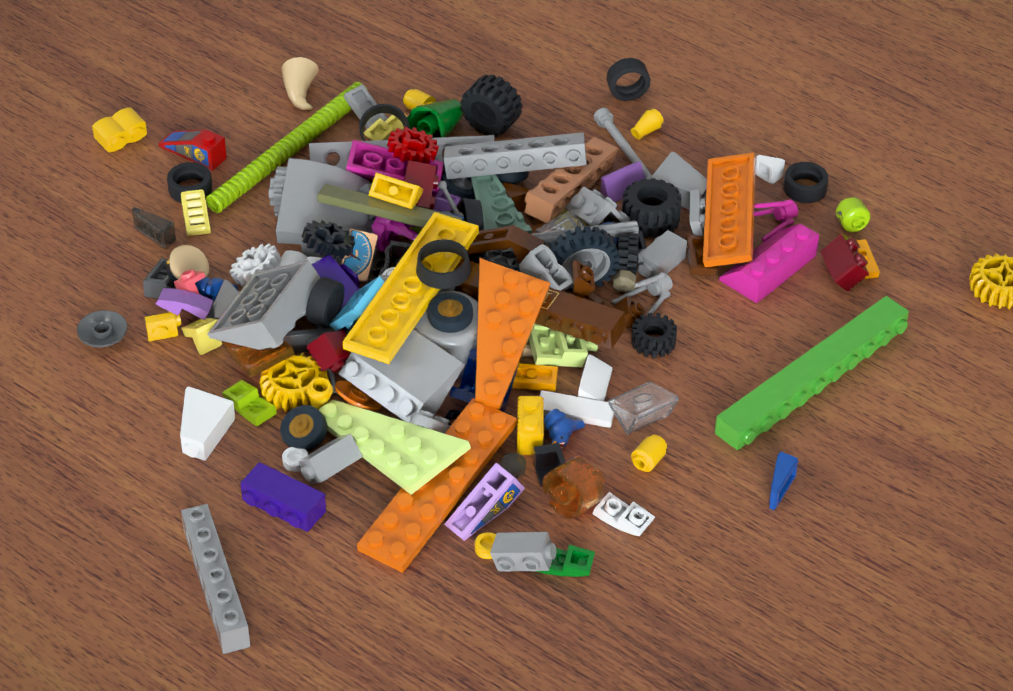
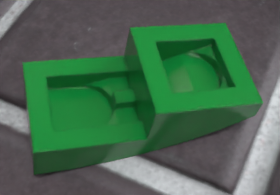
M569 545L567 551L556 548V557L552 560L549 571L535 572L567 577L589 576L595 551Z

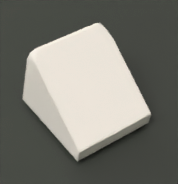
M758 155L756 158L755 174L768 183L774 184L783 177L785 160Z

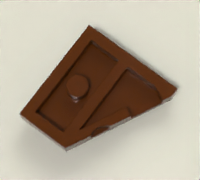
M686 235V253L690 274L714 276L719 266L705 267L703 263L704 236Z

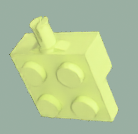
M538 324L534 325L529 337L535 365L583 367L588 351L596 352L598 349V345L592 342L575 338Z

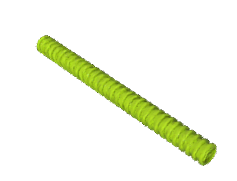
M353 83L348 89H345L297 128L293 129L288 135L279 140V142L271 146L265 153H262L231 177V179L227 180L226 183L206 197L209 208L215 213L222 212L223 209H226L250 190L252 186H255L272 171L276 170L278 166H281L286 160L308 145L309 142L340 120L341 117L349 113L352 108L343 96L350 90L362 85V83Z

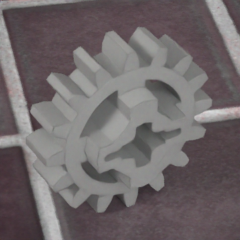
M278 166L275 178L270 179V206H274L275 217L279 215L287 167Z

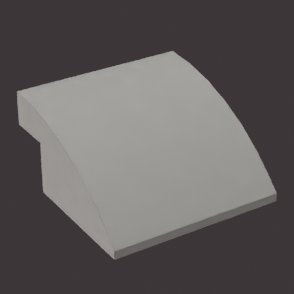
M289 158L276 226L277 243L300 244L302 254L307 257L323 258L320 253H314L315 249L307 248V244L302 242L303 238L301 236L308 222L312 224L313 220L318 223L324 220L326 224L333 222L337 224V227L342 226L343 231L354 229L373 233L372 225L375 220H369L367 214L317 201L318 193L325 184L357 191L367 183H372L352 172L335 166L310 160ZM376 248L374 250L371 267H375L377 255ZM336 256L334 260L341 265L343 259Z

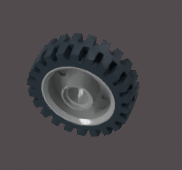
M584 226L582 231L580 227H577L574 233L568 230L565 232V237L559 235L557 237L558 242L553 241L550 244L551 248L549 249L555 255L557 263L568 271L571 278L572 262L575 260L592 269L594 272V283L599 287L604 285L603 280L607 282L611 280L610 275H615L617 272L616 268H619L620 257L611 235L607 234L603 229L599 230V227H593L591 230L590 226ZM572 284L565 292L570 290V292L572 293Z

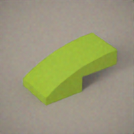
M243 380L222 392L225 399L233 401L234 409L255 426H259L277 414L275 405L259 397L257 388Z

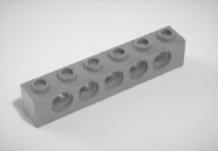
M584 132L446 146L444 149L447 179L587 165Z
M208 504L181 510L184 534L222 652L226 654L249 648L248 624Z

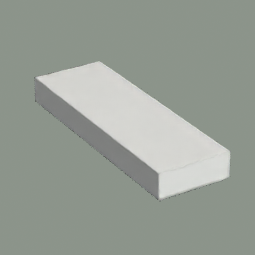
M541 390L540 396L544 398V416L553 409H559L566 414L567 418L572 420H583L586 424L611 428L616 411L615 403Z

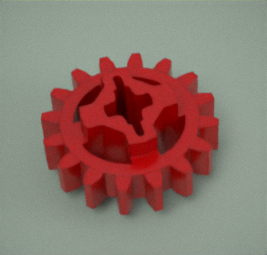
M404 127L403 130L396 128L395 132L391 131L387 143L389 147L388 152H392L394 158L399 157L401 162L410 160L430 164V160H435L439 148L437 140L432 139L431 134L427 135L424 130L419 132L415 127L412 130Z

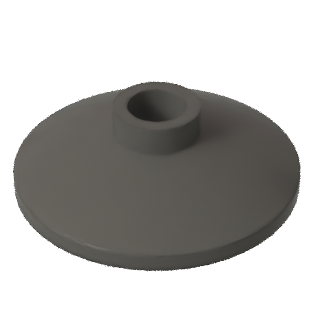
M107 310L96 311L86 315L77 326L79 339L91 347L114 345L122 340L127 333V322L124 317L116 312Z

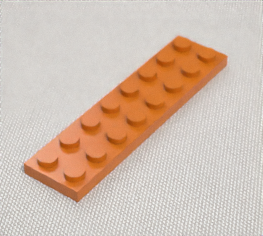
M473 398L445 433L469 441L471 449L413 494H409L401 488L357 543L358 551L403 573L517 426V418L496 408L475 402Z

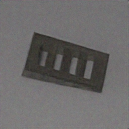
M136 207L132 209L134 227L153 242L167 250L176 241L174 222Z

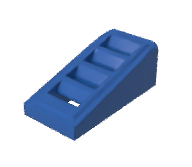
M779 452L777 455L770 491L769 509L775 510L795 479L798 465L797 457L783 452Z

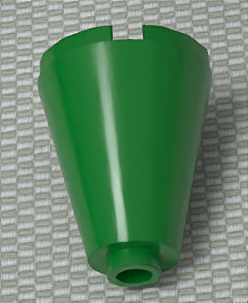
M449 99L417 106L407 116L409 129L412 130L415 127L419 132L424 130L427 135L431 134L432 138L448 137L464 115L461 110L462 105L455 99Z

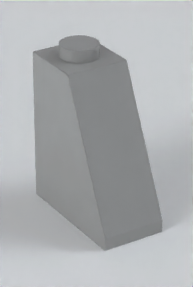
M671 152L651 177L673 184V188H677L679 194H681V207L690 210L691 190L700 189L702 198H706L707 179L675 152Z

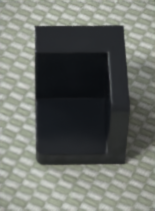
M555 443L534 447L533 466L540 487L565 484L566 462L560 444Z

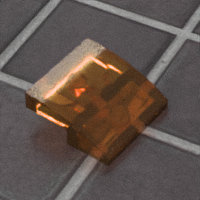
M222 341L224 348L250 377L294 355L292 346L285 341L276 348L272 349L270 347L260 350Z

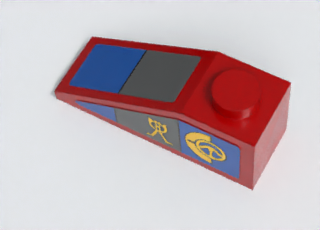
M207 129L172 131L158 143L159 147L189 161L203 164L212 171L227 159L225 137Z

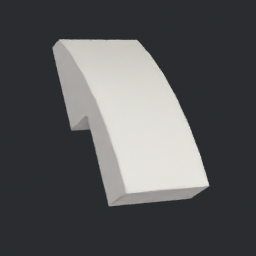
M610 492L595 507L592 513L607 524L639 537L655 518V516L634 501L629 506Z

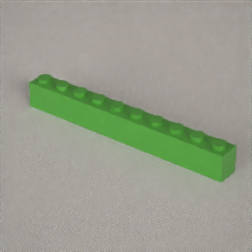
M885 296L717 415L715 434L736 450H739L746 444L749 445L759 434L767 432L777 421L785 419L795 408L803 406L813 395L821 393L828 384L836 382L846 371L854 369L864 358H869L879 347L887 345L897 334H902L908 326L909 311L888 296Z

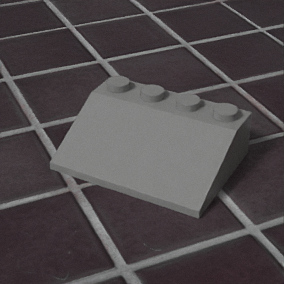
M309 260L254 273L207 335L211 339L259 350L270 347L273 349L280 346L286 334L295 327L297 319L306 312L311 291L320 279V276Z
M413 329L390 364L351 352L339 375L399 418L410 423L412 413L418 414L419 410L430 412L435 416L465 364Z

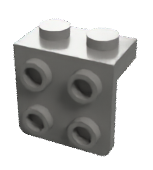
M583 187L565 207L571 214L590 226L599 225L605 217H608L615 223L630 220L621 210L617 211L615 209L617 204L609 197L605 198L596 189L591 191Z

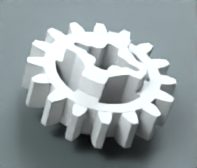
M260 244L257 249L252 247L251 250L244 251L242 257L236 258L237 263L231 265L233 269L230 270V273L236 284L244 286L254 273L279 266V261L282 258L274 245L267 244L264 247L263 244Z

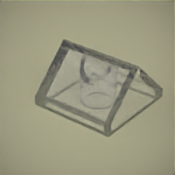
M647 382L608 400V404L628 435L669 416L678 403L679 398L676 394L652 382Z

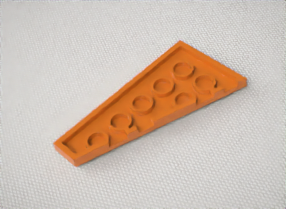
M481 258L479 259L475 402L500 410L550 288V282Z

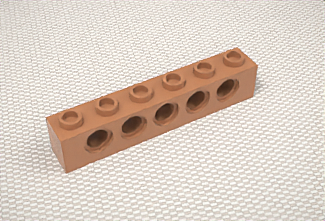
M593 137L589 142L585 143L587 165L552 170L545 180H541L533 190H529L526 194L525 203L527 204L524 213L550 224L566 210L565 207L583 187L589 189L614 166L618 147Z

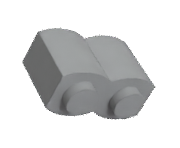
M543 244L530 251L519 264L521 273L550 282L551 288L565 292L573 283L568 271L557 263L553 252Z

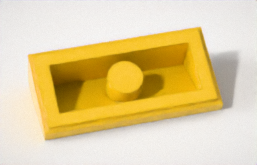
M376 173L368 195L413 210L424 189L420 186Z

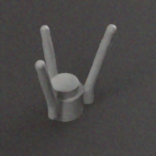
M661 272L656 276L635 283V290L612 300V303L616 304L626 296L630 298L648 289L651 295L660 296L648 312L653 314L662 302L671 296L669 290L673 286L672 280L669 275Z

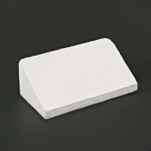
M588 354L579 386L578 397L604 401L613 367Z

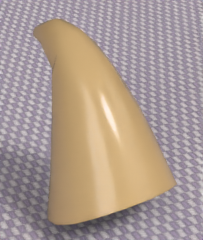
M303 57L289 59L281 68L288 97L295 107L301 110H312L313 107L307 103L306 95L311 82L318 74V65L312 60Z

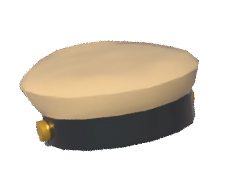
M190 245L176 247L170 254V260L168 259L166 262L168 276L173 282L180 279V275L190 269L202 271L206 277L209 273V263L204 253Z

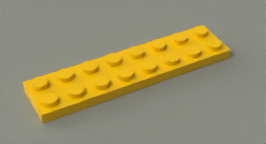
M434 212L343 340V349L390 364L427 310L430 301L440 291V289L425 285L417 277L416 266L420 249L429 242L447 239L460 243L468 250L479 233V226ZM438 252L427 256L421 263L428 270L446 273L453 271L462 257L451 252Z

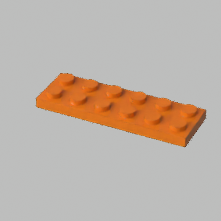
M754 152L708 159L703 263L705 267L753 261L756 164Z

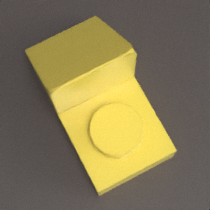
M199 319L181 327L185 337L193 338L200 355L222 345V341L211 339L207 335L218 319Z

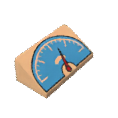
M350 229L349 235L354 236L355 245L350 256L344 257L342 264H345L358 275L359 282H366L378 235Z

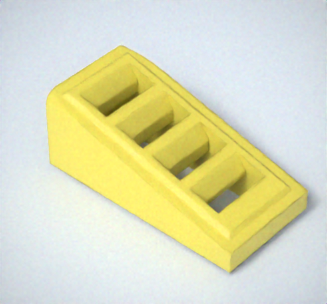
M204 190L182 192L181 202L187 236L211 233Z

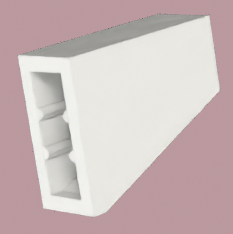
M189 386L185 389L180 432L182 453L206 461L235 420L233 401Z

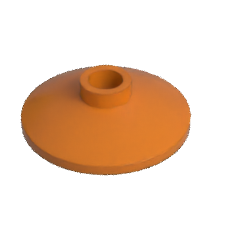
M337 381L334 386L336 392L347 401L346 404L366 410H379L382 407L380 403L349 381Z

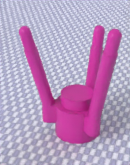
M791 199L778 202L756 203L754 205L755 208H769L755 211L754 217L773 213L777 220L783 221V223L762 237V241H766L786 226L794 224L793 218H796L798 215L797 205Z

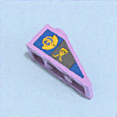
M495 463L446 521L445 525L465 541L507 510L525 487L515 477Z

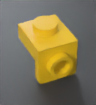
M168 311V313L145 317L148 340L155 341L178 336L177 326L181 325L180 314L177 316Z

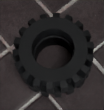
M491 74L489 76L483 75L463 94L460 102L465 119L470 122L469 124L472 127L476 128V131L479 133L483 132L486 136L494 135V137H497L498 135H503L522 114L523 104L520 102V95H517V90L510 85L511 83L504 81L502 77L498 76L496 78L495 75Z
M656 178L641 179V181L632 182V185H628L623 192L622 212L630 218L629 221H637L639 231H642L644 238H657V236L663 235L667 230L674 232V229L679 226L682 197L679 194V190L673 188L674 185L666 183L665 180H656Z

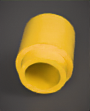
M419 89L408 90L403 98V103L409 110L420 105L436 102L435 97Z
M658 435L646 437L631 454L634 466L644 472L653 470L665 456L667 444Z

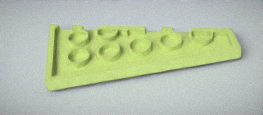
M333 399L318 409L326 419L327 431L336 438L351 434L363 458L409 494H413L471 449L470 443L467 440Z

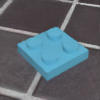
M379 276L356 291L329 325L335 331L340 330L344 326L349 328L363 314L385 281Z

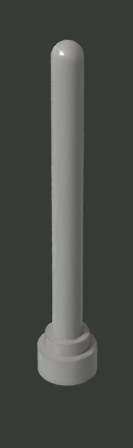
M608 108L597 110L594 114V120L598 126L608 130L632 164L640 161L645 178L647 180L651 179L652 174L614 125V117Z

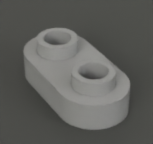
M419 410L418 414L412 413L410 419L411 424L444 434L450 428V420L435 416L433 419L434 414Z

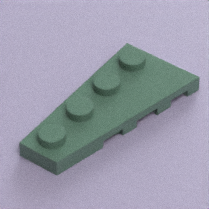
M496 174L471 177L475 200H480L482 205L484 230L515 225L532 234V229L524 222L523 215L517 211L511 197L507 196L505 188Z

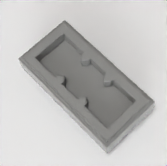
M363 84L350 90L343 96L359 120L366 110L377 105ZM384 113L374 115L367 121L365 128L368 129L379 118L384 122L388 118Z

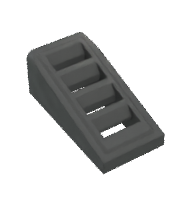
M161 258L143 280L145 297L158 299L163 288L173 289L175 284L168 276L167 270H165L167 269L166 262L168 259Z

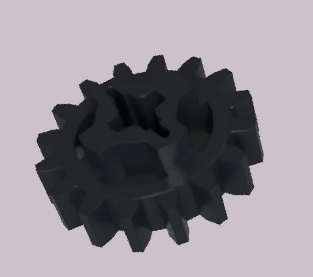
M313 220L312 224L308 222L301 236L303 238L302 242L307 244V248L315 249L314 253H320L323 257L330 255L333 259H336V256L342 259L345 256L349 257L355 245L354 236H350L349 231H343L342 226L337 227V224L333 222L326 224L324 220H321L320 223Z

